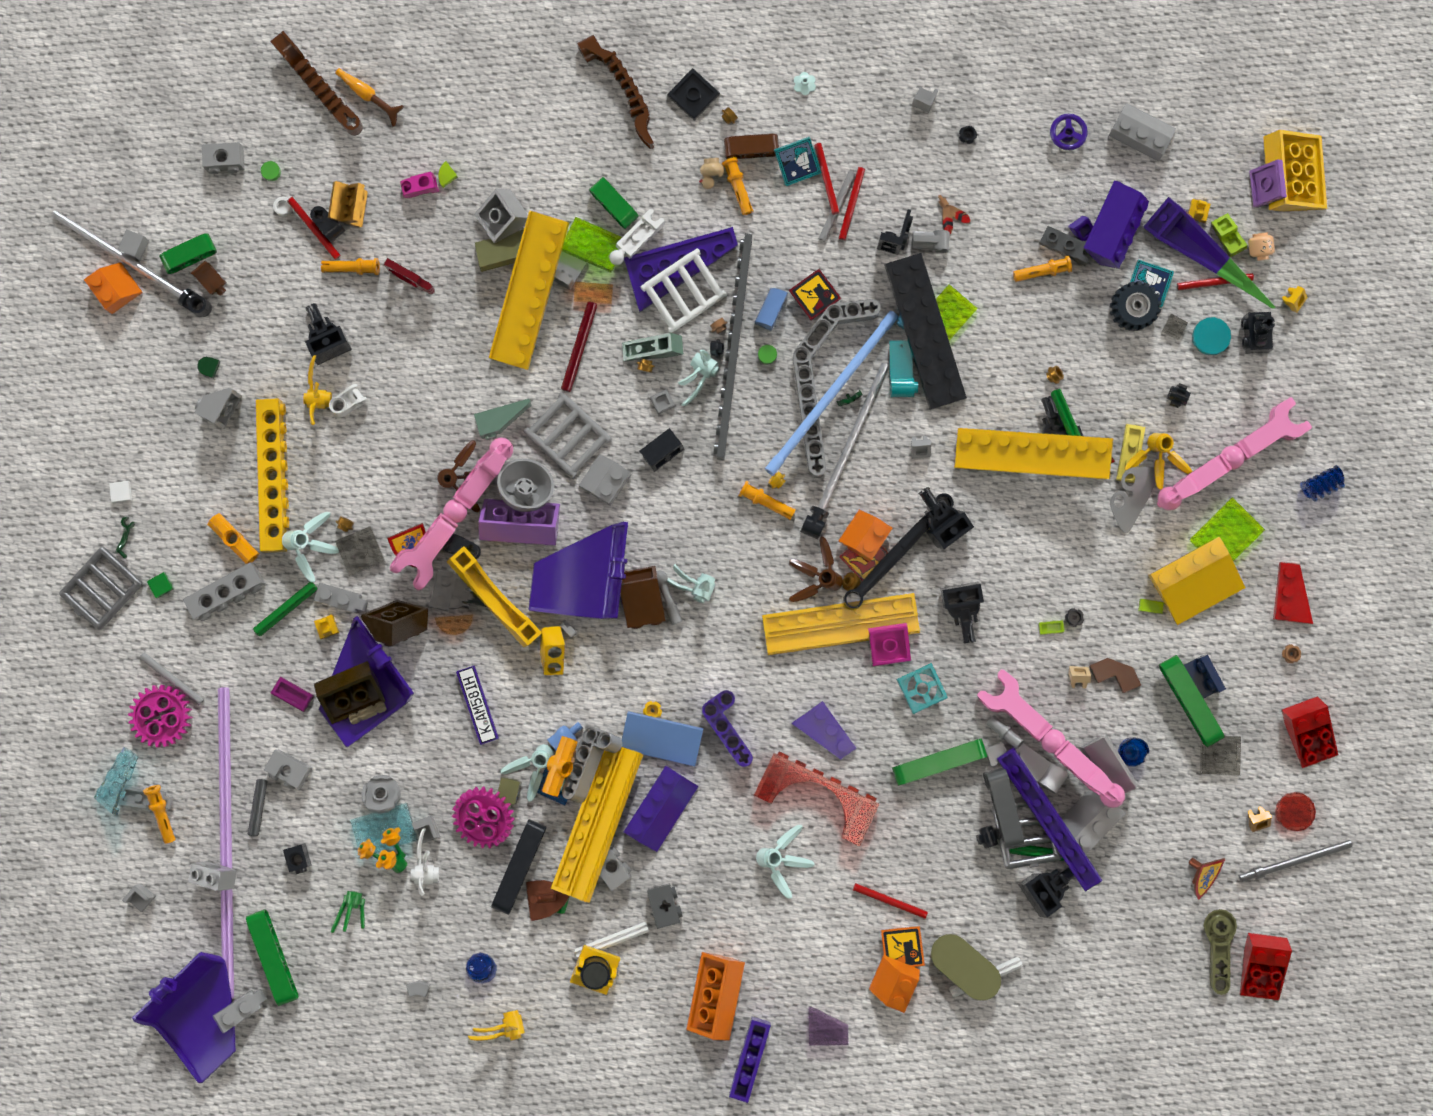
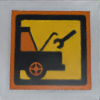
M920 926L881 930L885 956L913 967L925 966Z

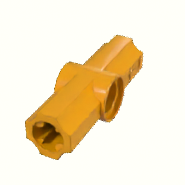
M220 513L214 515L209 520L207 525L245 564L254 562L258 558L260 553ZM236 534L237 541L231 544L230 537Z
M565 736L561 737L555 755L551 756L547 762L549 772L542 792L558 797L565 777H568L572 772L573 764L571 759L578 741Z

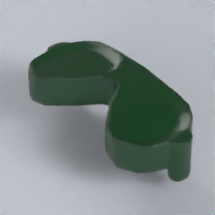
M858 390L859 392L855 393L852 397L847 393V399L836 401L838 406L850 404L863 395L861 390Z

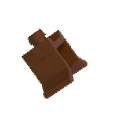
M204 261L191 272L210 294L213 295L217 292L221 296L226 292L223 286L227 282L209 262Z

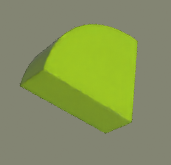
M447 161L441 165L438 178L442 188L458 178V176Z

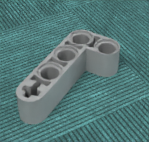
M588 727L584 730L574 756L575 762L573 763L572 772L566 777L562 788L564 798L576 803H581L586 799L604 750L611 753L618 752L622 747L620 737L595 727Z

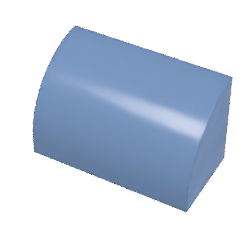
M770 288L754 324L772 331L787 299L788 292Z

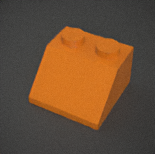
M121 262L99 268L84 279L104 309L111 314L143 293Z
M859 509L838 542L871 562L893 528L877 517Z
M883 955L869 990L886 1006L905 1013L918 984L920 969Z

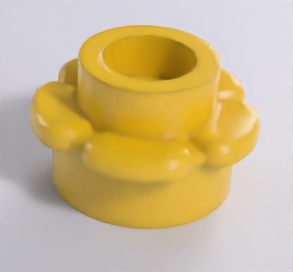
M778 471L770 478L768 483L772 489L775 487L779 489L785 483V474L782 475Z
M649 701L645 704L643 714L656 718L660 717L662 714L661 705L656 701Z

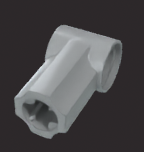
M935 230L933 232L913 231L912 249H927L937 253L949 252L950 232L946 230Z

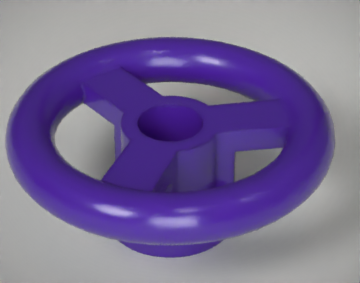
M1070 113L1058 116L1050 128L1052 141L1063 150L1079 148L1084 144L1088 135L1084 120ZM1065 120V127L1056 136L1057 125ZM1071 120L1076 121L1081 126L1082 135L1075 132ZM1065 131H1069L1071 135H1067ZM1073 139L1078 140V142L1071 145L1064 144L1061 142V140L1065 143H1069Z

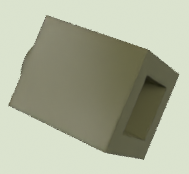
M501 777L498 788L500 792L499 798L506 797L504 800L505 804L516 805L522 782Z

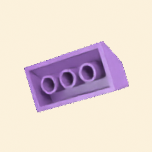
M484 499L478 522L479 540L556 545L560 504L546 503L538 510L521 512L510 508L503 500Z

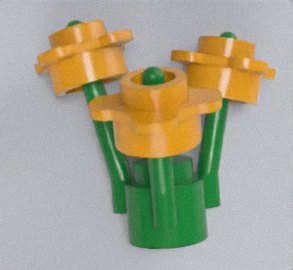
M400 828L387 829L382 834L383 839L381 840V843H386L387 846L394 845L398 854L394 851L387 852L382 850L380 855L374 852L376 846L373 845L370 839H367L358 848L360 859H369L373 856L378 859L376 862L377 868L383 867L386 870L392 869L396 873H401L407 867V861L404 859L406 854L398 845L401 839L399 835Z

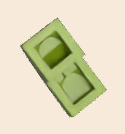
M1228 213L1211 222L1216 235L1230 258L1247 249V243L1238 233V226Z

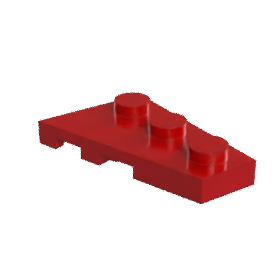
M1279 562L1273 620L1313 624L1300 564Z

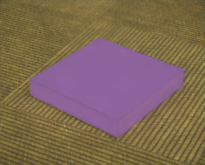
M1277 159L1249 171L1254 208H1259L1287 197L1282 160Z

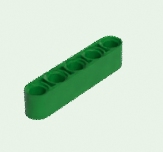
M1174 655L1160 663V671L1203 744L1208 748L1225 738L1222 729L1180 658Z
M980 738L892 767L897 785L900 786L988 757L983 740Z
M263 909L246 916L250 934L276 1004L282 1006L297 1000L298 992L268 911Z

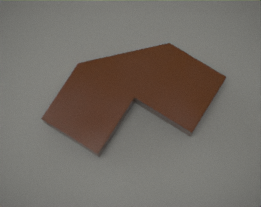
M1105 658L1089 665L1097 683L1115 676L1122 693L1141 686L1138 676L1131 666L1110 658Z

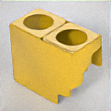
M559 626L544 627L541 629L540 657L543 674L563 675L565 643L561 628ZM558 647L561 649V655L557 658H551L548 655L549 649ZM551 663H558L560 664L561 669L560 671H556L554 667L549 668L548 665Z

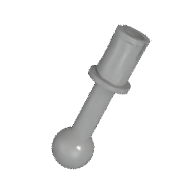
M661 570L656 571L659 587L666 603V607L663 609H666L672 625L682 622L677 608L678 602L673 603L666 584L668 580L667 574Z

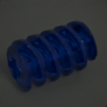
M1335 465L1333 468L1327 469L1326 472L1323 471L1319 475L1313 476V478H1308L1306 482L1302 481L1300 487L1307 498H1311L1316 502L1318 501L1317 495L1321 499L1324 498L1323 492L1330 495V488L1334 492L1338 491L1337 485L1340 488H1345L1344 474L1340 467Z

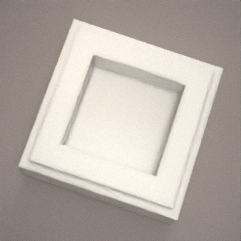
M130 481L109 483L112 503L132 501Z

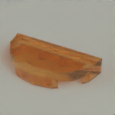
M473 614L435 617V621L441 631L446 634L459 635L470 628L473 622Z

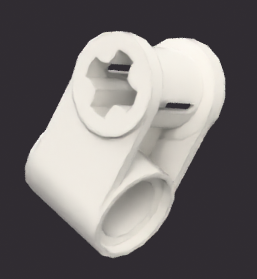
M357 384L349 386L330 401L329 408L335 416L344 417L367 402L368 399L362 396ZM337 404H344L342 410L335 411V406Z

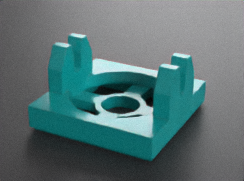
M932 663L896 679L912 714L948 698ZM919 674L928 675L933 680L928 683L922 681ZM914 677L916 681L915 689L908 692V683ZM925 683L928 686L927 693H918V684ZM936 686V695L931 700L929 696L930 688ZM915 695L923 696L926 703H918L912 700L911 697Z

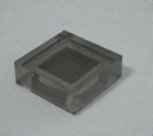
M1170 314L1162 332L1179 340L1188 322Z

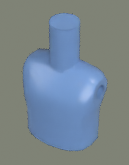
M579 722L570 729L563 725L547 740L557 750L562 736L577 741L575 734L583 727Z

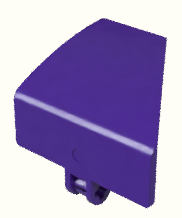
M204 952L198 953L175 977H163L160 980V984L149 991L151 1000L132 1017L135 1023L154 1027L178 1055L198 1083H203L236 1052L235 1026L222 1033L212 1017L232 1003L226 962L221 956Z

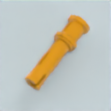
M733 157L721 164L726 169L727 181L733 186L742 215L744 216L753 213L754 210L742 181L744 175L739 170L738 158Z
M1068 255L1063 259L1055 261L1051 259L1046 264L1013 271L1015 282L1049 274L1056 276L1057 273L1072 272V264Z
M358 258L356 261H321L322 273L356 272L359 275H363V273L379 275L380 272L378 258H374V260Z
M748 481L745 482L738 495L753 501V504L759 503L791 520L796 510L764 493L763 489H757L749 485Z
M152 785L145 788L143 793L147 795L149 809L154 812L163 842L168 844L175 841L176 838L165 810L166 801L162 798L161 786Z

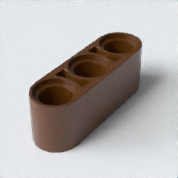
M758 134L727 137L724 139L725 158L775 157L774 149L779 148L778 135Z

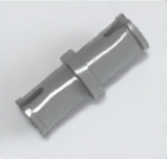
M992 716L986 725L998 733L999 738L1005 739L1015 749H1018L1023 744L1024 739L1020 738L1012 731V727L1006 726L996 716Z

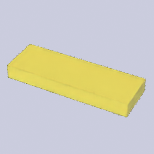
M1131 424L1125 425L1116 480L1121 481L1128 461L1139 450H1142L1146 427ZM1128 474L1125 482L1134 484L1135 476Z

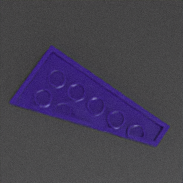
M733 227L638 253L630 259L624 257L639 313L653 304L647 292L641 290L640 286L697 248L700 250L701 254L699 256L706 267L710 266L738 247ZM694 260L684 265L691 278L701 272ZM678 270L668 276L675 288L685 282ZM662 281L653 286L660 299L669 293Z

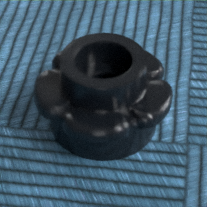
M972 126L962 127L959 131V139L963 143L972 144L974 139L977 138V132Z
M720 339L710 343L711 356L718 358L724 353V343H721Z
M1071 608L1065 615V621L1069 623V626L1077 627V625L1083 623L1084 614L1079 609Z

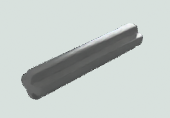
M265 779L256 780L247 833L249 836L256 837L259 835L268 783Z

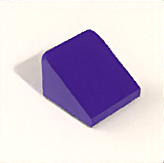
M1081 216L1068 227L1076 238L1083 242L1087 241L1093 225L1088 217Z

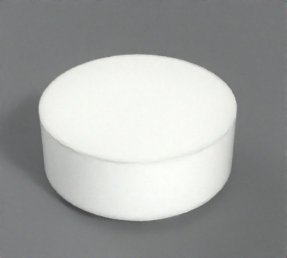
M286 197L277 198L273 204L274 211L282 217L290 215L293 211Z

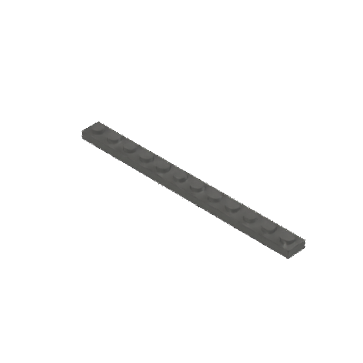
M745 233L744 239L740 240L739 250H743L742 257H738L737 268L740 269V276H736L735 287H738V292L733 295L732 303L736 308L735 313L731 312L730 324H733V331H729L728 342L731 343V348L726 350L725 361H729L728 368H724L723 379L726 380V387L721 389V398H724L723 406H719L718 417H722L721 424H717L716 429L719 443H715L713 453L717 454V460H724L752 246L753 234Z

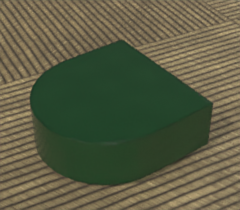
M203 357L198 361V371L204 376L214 379L221 361L212 357Z

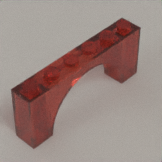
M780 751L778 754L773 753L754 796L772 804L775 797L784 788L798 782L821 784L831 790L842 805L845 823L841 838L860 846L879 807V803L876 802L877 798L867 793L864 797L858 794L859 789L850 785L848 788L841 786L842 781L832 776L829 780L823 777V772L815 768L813 771L805 768L807 764L798 760L794 763L788 760V755Z

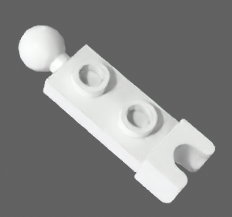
M649 209L642 216V219L616 243V247L619 250H614L610 253V262L614 265H620L624 261V255L630 259L663 227L664 219L660 218L657 221H653L652 214L654 210Z

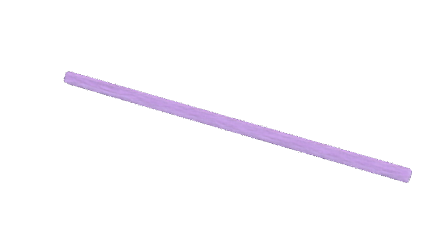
M220 687L218 688L220 865L232 868L229 688ZM231 889L221 891L222 958L226 962L231 996L234 998L233 894Z

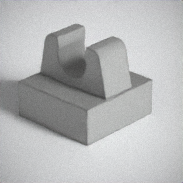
M923 436V440H916V437H912V459L931 457V440L927 436Z

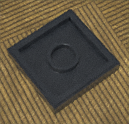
M692 68L667 96L695 121L720 95V92Z

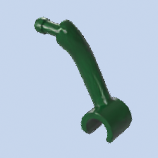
M129 517L121 519L124 532L115 551L116 554L119 553L124 559L128 556L122 552V549L127 543L130 528H133L135 522H131L128 526L126 525Z

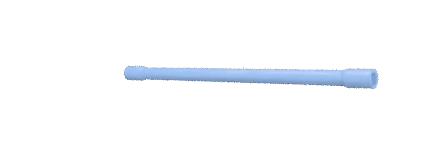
M889 311L878 328L779 453L765 467L767 473L774 476L783 465L785 459L883 335L896 322L898 315L895 312Z

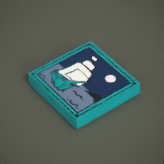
M810 137L774 149L786 186L821 174Z
M1138 259L1130 282L1142 281L1143 284L1148 283L1150 288L1154 287L1156 289L1154 292L1156 294L1159 293L1160 297L1158 300L1162 303L1159 308H1162L1174 271Z

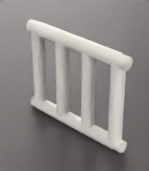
M698 248L640 286L641 290L647 292L669 326L667 327L669 333L676 331L727 296V293L720 289L699 256L701 253ZM694 260L715 294L707 301L684 267V265ZM677 270L699 303V306L692 311L688 309L668 277ZM661 281L684 315L676 322H674L653 289V286Z

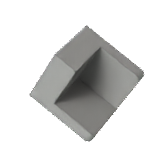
M920 87L913 99L912 106L929 113L937 96L938 89H934L931 92Z
M126 229L118 250L141 261L149 240L143 235Z
M433 815L412 822L414 830L418 831L419 836L421 830L426 828L422 843L441 837Z
M142 884L133 886L122 901L124 903L130 902L140 912H143L156 896Z

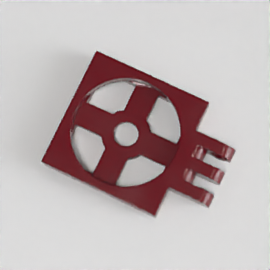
M389 258L386 259L384 266L390 274L421 291H425L430 295L434 294L435 289L431 283Z

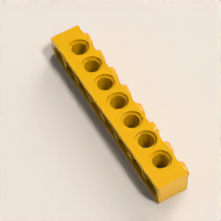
M279 398L256 399L260 551L263 553L287 552V549L282 544V537L287 532L286 528H289V517H286L289 500L285 496V490H288V480L285 479V471L288 470L287 460H284V453L287 452L284 434L287 432L286 423L283 422V415H286V406ZM271 415H275V421L269 424L268 418ZM271 434H276L274 442H269L268 440ZM276 452V459L274 461H270V454ZM276 471V479L270 480V474ZM273 490H277L278 495L275 499L270 498V494ZM278 509V516L271 518L272 510ZM274 528L279 529V534L276 537L271 535Z

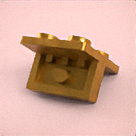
M334 181L328 218L352 226L362 227L368 194L364 190L365 185L361 183L348 185Z

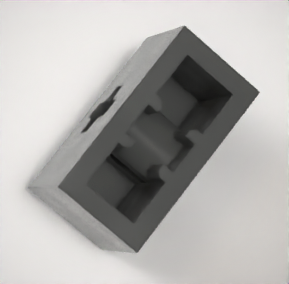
M668 883L648 889L647 893L657 929L680 923V917H683L680 905L676 906L675 898H678L675 886L671 887V884ZM663 900L671 904L668 910L661 908L660 905L663 904Z

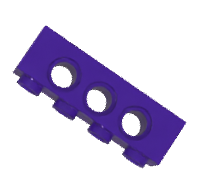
M751 1017L729 1091L730 1098L746 1103L749 1102L771 1022Z

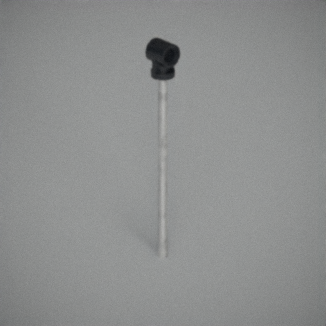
M58 211L52 213V217L179 297L178 303L195 315L206 317L211 313L212 305L204 297L189 288L184 291L180 290ZM202 302V308L197 310V305Z
M881 363L818 507H811L810 511L813 514L812 516L807 515L801 528V533L819 539L825 522L822 520L829 515L825 508L886 373L887 364Z

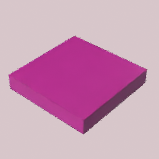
M907 623L868 628L873 666L911 661Z

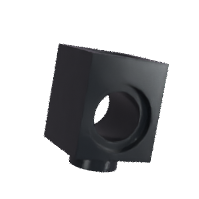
M306 843L283 850L289 872L295 871L296 874L306 872L307 867L312 866ZM296 854L302 857V863L300 865H297L294 862V857Z

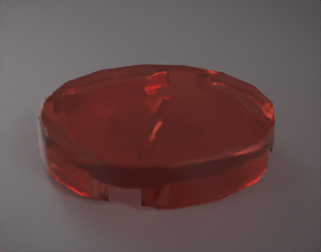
M1291 792L1282 796L1277 802L1275 814L1278 822L1284 828L1292 831H1302L1312 825L1315 820L1316 809L1308 796L1303 793Z

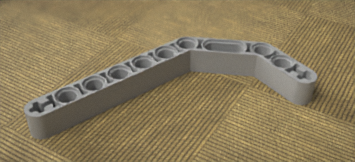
M869 299L830 305L795 349L793 365L801 423L807 417L804 414V410L807 408L813 409L817 405L811 359L838 324L877 318L881 307L877 300ZM869 306H872V308L875 309L874 313H871V311L868 310ZM854 308L858 314L851 316L848 314V310ZM836 311L839 317L831 318L829 312ZM819 326H825L828 330L817 345L811 346L808 343V339ZM798 353H804L807 358L803 361H800L797 359L796 355ZM806 371L809 374V378L801 379L799 373ZM803 390H809L812 393V396L809 398H805L802 396L801 392ZM818 418L811 426L816 428L817 434L809 435L806 433L803 436L808 472L814 478L822 477L826 471L820 419ZM813 445L818 446L820 452L812 454L809 448ZM815 459H818V467H822L819 473H816V470H812L815 466Z

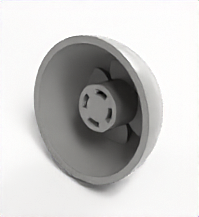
M515 459L505 464L500 470L497 488L501 499L510 508L521 512H531L540 509L550 500L554 491V480L548 469L541 463L531 459Z

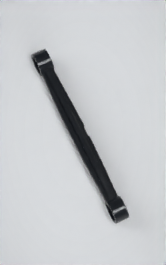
M942 493L936 497L937 500L940 497L947 498L950 506L953 507L954 501L949 494ZM926 514L896 543L856 589L846 592L843 597V603L846 608L850 610L858 609L863 603V597L929 529ZM851 593L857 594L860 597L859 605L850 606L847 603V596Z

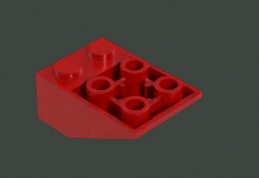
M1318 696L1282 709L1286 729L1302 768L1339 755L1328 706Z
M1248 933L1244 947L1240 986L1241 996L1272 1000L1280 999L1292 954L1287 938Z

